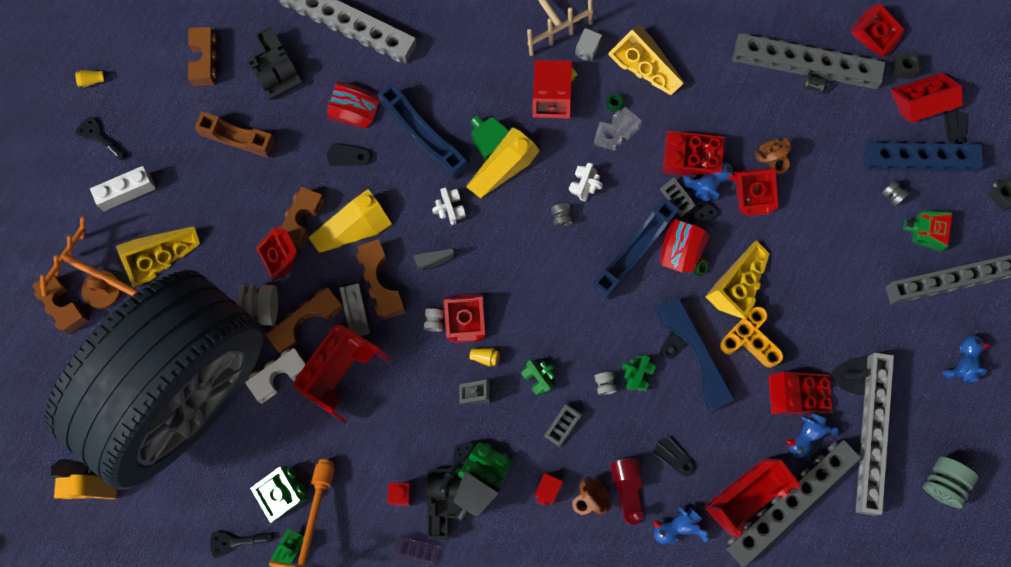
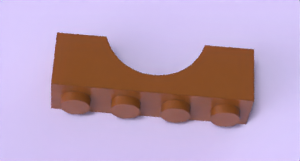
M202 111L195 125V130L202 137L266 158L270 157L275 144V140L270 133L258 129H241L217 116Z
M379 239L357 246L359 253H356L359 264L363 263L365 267L362 273L365 281H370L371 287L368 290L371 298H376L378 305H375L378 317L382 315L385 321L406 313L398 291L387 290L378 282V272L387 261Z
M328 287L317 291L314 295L315 297L310 301L303 302L299 306L300 309L296 312L287 314L283 319L284 321L279 325L275 324L269 328L266 336L280 354L298 345L297 330L303 321L311 317H322L330 320L344 309Z

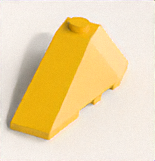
M640 24L634 27L608 53L621 68L632 71L637 77L648 80L653 86L670 95L684 83L656 42Z
M512 128L466 187L479 198H482L526 168L540 150L521 131Z
M368 189L348 203L308 238L317 251L322 253L341 247L344 244L355 243L367 237L377 236L392 226V223Z
M192 226L134 239L120 244L116 248L131 285L135 287L153 280L159 272L169 268L171 263L179 257L185 256L197 247L200 242L195 227Z
M757 240L754 241L717 281L705 297L718 310L742 319L745 318L755 305L756 291L760 288L759 281L762 273L765 271L769 257L767 250Z

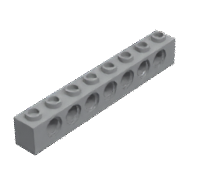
M280 0L284 7H291L303 16L308 15L315 22H322L333 31L339 30L350 39L355 38L362 45L375 48L380 54L386 53L397 62L407 63L417 46L415 37L338 0ZM314 4H318L315 8L311 7ZM344 20H350L348 23H342ZM361 27H365V28H366V29L363 30V31H359V30H358V29L361 28ZM376 35H382L379 39L374 38ZM392 43H398L397 46H390Z
M873 353L867 357V369L870 371V375L866 377L855 513L877 516L882 515L893 355Z

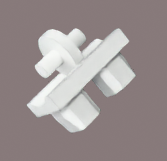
M587 163L586 166H577L575 175L577 178H581L580 183L572 182L569 191L578 196L581 201L586 202L589 193L594 194L595 189H602L603 184L599 182L600 176L597 175V170L593 168V164Z
M446 188L440 189L444 204L441 203L440 199L436 200V207L432 209L433 214H439L440 218L444 219L446 218L445 212L447 211L451 226L457 224L456 220L465 217L462 205L452 208L451 203L460 200L458 190L447 191Z

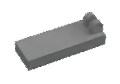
M359 284L341 287L340 292L349 330L359 336L369 335L370 330Z

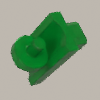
M646 355L637 356L636 360H630L629 365H622L621 368L626 371L624 378L628 379L625 386L626 389L647 391L649 381L642 379L644 373L652 375L656 368V365L649 361L650 357Z
M535 359L529 360L526 363L527 366L521 371V374L526 380H530L534 376L536 377L538 382L532 386V390L536 395L552 391L555 388L550 381L555 378L552 370L555 369L553 364L547 366L545 361H543L539 365Z
M288 528L270 561L292 565L302 547L304 536Z

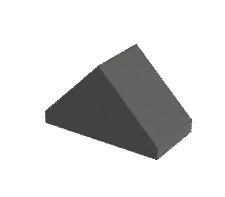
M489 380L459 384V404L490 403Z

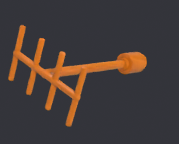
M83 216L80 217V228L73 238L70 235L67 236V247L60 257L54 255V266L46 277L45 275L40 276V287L44 297L47 295L46 287L53 276H60L59 268L63 262L131 296L138 292V290L73 257L72 248L79 238L85 239L86 226L85 217Z
M320 459L315 466L311 483L316 491L298 564L291 565L270 561L269 566H306L323 491L326 488H330L335 471L332 461Z

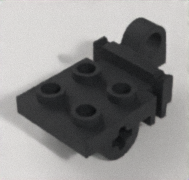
M269 26L256 33L255 37L263 51L247 58L267 97L269 100H272L301 85L302 82L272 27Z
M462 468L456 469L454 479L450 484L447 494H441L439 488L442 485L445 473L449 469H428L427 539L449 540L448 521L460 520L455 516L460 506L455 504L453 500L462 480L458 476Z

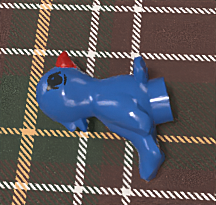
M722 162L721 173L711 174L699 179H693L685 175L683 179L685 187H691L694 191H697L695 194L697 198L709 201L710 199H718L720 193L717 190L720 184L727 180H735V175L733 174L731 164Z
M977 335L968 336L959 347L961 349L959 353H964L965 356L959 361L956 368L953 370H943L942 374L949 380L955 377H963L964 383L979 381V376H983L988 372L986 368H981L979 357L990 345Z
M811 413L810 418L801 415L800 418L805 421L801 433L793 439L786 440L793 456L804 457L812 451L811 448L814 447L811 444L812 441L828 433L837 436L839 432L837 427L825 424L826 417Z
M679 507L681 514L669 523L654 520V537L659 543L675 544V541H679L678 534H696L704 542H708V532L698 524L702 518L691 508L686 512L683 507Z

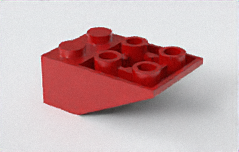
M535 60L532 117L570 118L572 61Z
M668 131L665 138L662 174L699 175L721 173L724 137Z
M781 372L768 375L771 414H833L830 375Z

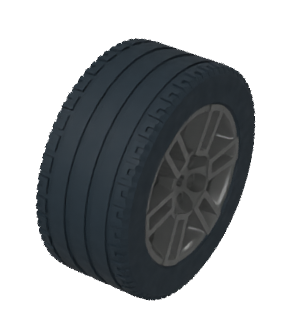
M184 269L169 273L148 284L123 302L83 342L64 368L53 388L46 406L45 426L62 445L108 485L117 490L134 487L152 478L173 463L223 413L237 395L256 364L264 341L263 326L197 271Z

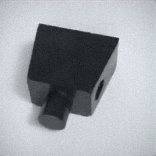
M468 469L463 475L453 500L455 504L460 506L455 516L464 522L470 513L478 517L499 494L501 489L471 469Z

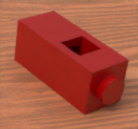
M389 482L388 504L412 507L413 486L410 483Z

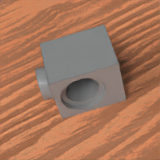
M585 28L576 46L575 54L583 60L592 61L601 43L602 35Z

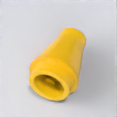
M80 70L75 72L78 87L82 86L84 88L104 82L103 71Z
M472 348L470 360L489 367L497 366L499 351H496L495 348Z

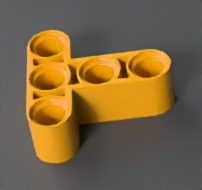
M762 307L753 308L720 343V348L725 354H733L743 345L768 368L777 366L783 359L780 349L758 330L767 319V313ZM752 314H758L761 317V321H755ZM739 327H745L748 334H741ZM726 340L733 341L735 347H727ZM754 340L760 341L762 348H756L753 343ZM768 354H774L776 362H771L768 359Z
M70 475V477L55 479V499H117L118 490L108 485L99 476Z

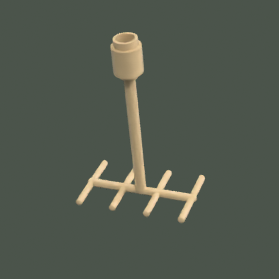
M538 0L550 17L547 20L548 31L532 38V30H527L530 56L534 55L533 44L548 36L549 45L552 46L554 44L553 34L569 26V35H573V23L588 16V24L592 25L593 0H588V9L574 17L572 8H568V20L563 23L547 0Z

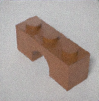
M211 27L189 28V47L192 52L203 53L200 60L188 62V80L192 86L215 85V79H217V69L215 67L217 51L215 50V45H217L218 39L217 34L213 32Z
M302 186L294 194V202L285 213L286 219L283 225L281 224L278 227L287 230L295 248L299 250L302 249L309 234L306 228L298 225L299 219L305 214L317 217L325 201L321 194Z
M53 276L46 287L47 295L45 297L42 296L40 280L32 285L35 289V297L40 302L43 301L45 304L44 310L50 317H54L56 320L54 325L60 332L64 331L67 334H71L88 322L82 310L73 302L65 307H60L59 300L68 290L59 277Z

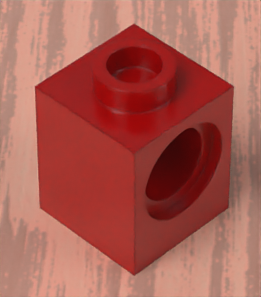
M544 473L534 496L538 498L537 502L548 506V504L553 505L563 481Z

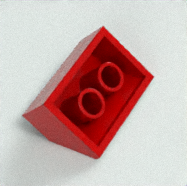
M944 73L891 89L901 115L910 122H918L923 118L936 116L938 113L951 111L963 106L962 85Z

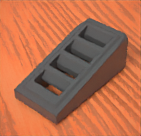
M672 178L660 188L666 199L679 208L687 201L690 203L682 210H679L678 214L681 218H684L697 208L696 204L675 178ZM675 184L676 187L667 193L666 190ZM680 190V193L673 199L670 197L675 192ZM684 196L685 198L676 205L675 201Z
M453 249L413 255L420 273L455 257Z
M566 403L544 437L560 447L582 413ZM567 410L568 412H570L571 414H573V415L575 416V418L572 419L571 417H569L568 415H566L564 412ZM563 417L571 423L570 426L562 422L560 418ZM556 424H559V425L562 426L564 429H566V432L564 433L563 431H561L560 429H558L555 425H556ZM551 431H555L556 433L561 435L562 438H557L556 436L551 434Z

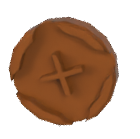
M783 137L781 141L773 139L762 144L758 148L759 151H755V156L758 162H768L770 168H775L776 162L783 160V166L779 169L775 168L776 174H783L789 169L790 163L786 154L791 151L793 146L789 138Z
M101 271L118 280V278L115 277L112 273L107 271ZM92 275L85 279L82 286L84 300L90 306L97 309L111 307V305L119 300L122 293L121 290Z
M588 476L580 481V494L575 497L572 503L576 513L586 515L594 511L597 514L603 515L611 510L612 502L608 500L610 497L609 492L598 479H591V476ZM578 501H585L587 508L581 507Z

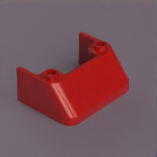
M336 325L329 331L294 381V387L305 397L346 424L347 420L335 411L339 405V396L333 392L334 388L354 360L360 363H367L374 354L387 362L391 359L374 344L346 327Z
M766 458L755 464L705 505V509L729 535L738 538L745 530V521L774 497L781 496V498H784L791 493V488L799 489L801 485L782 460Z

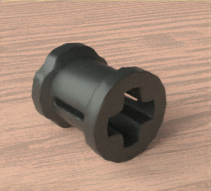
M808 73L803 89L809 88L821 94L826 78L823 77L821 79Z

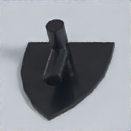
M867 357L852 358L843 362L831 373L830 380L846 392L855 395H865L866 377L870 375V371L867 369Z

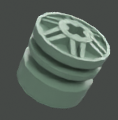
M939 457L933 467L936 475L928 476L929 482L924 483L923 489L936 500L961 509L965 505L964 500H967L969 497L965 490H973L978 481V475L955 460Z

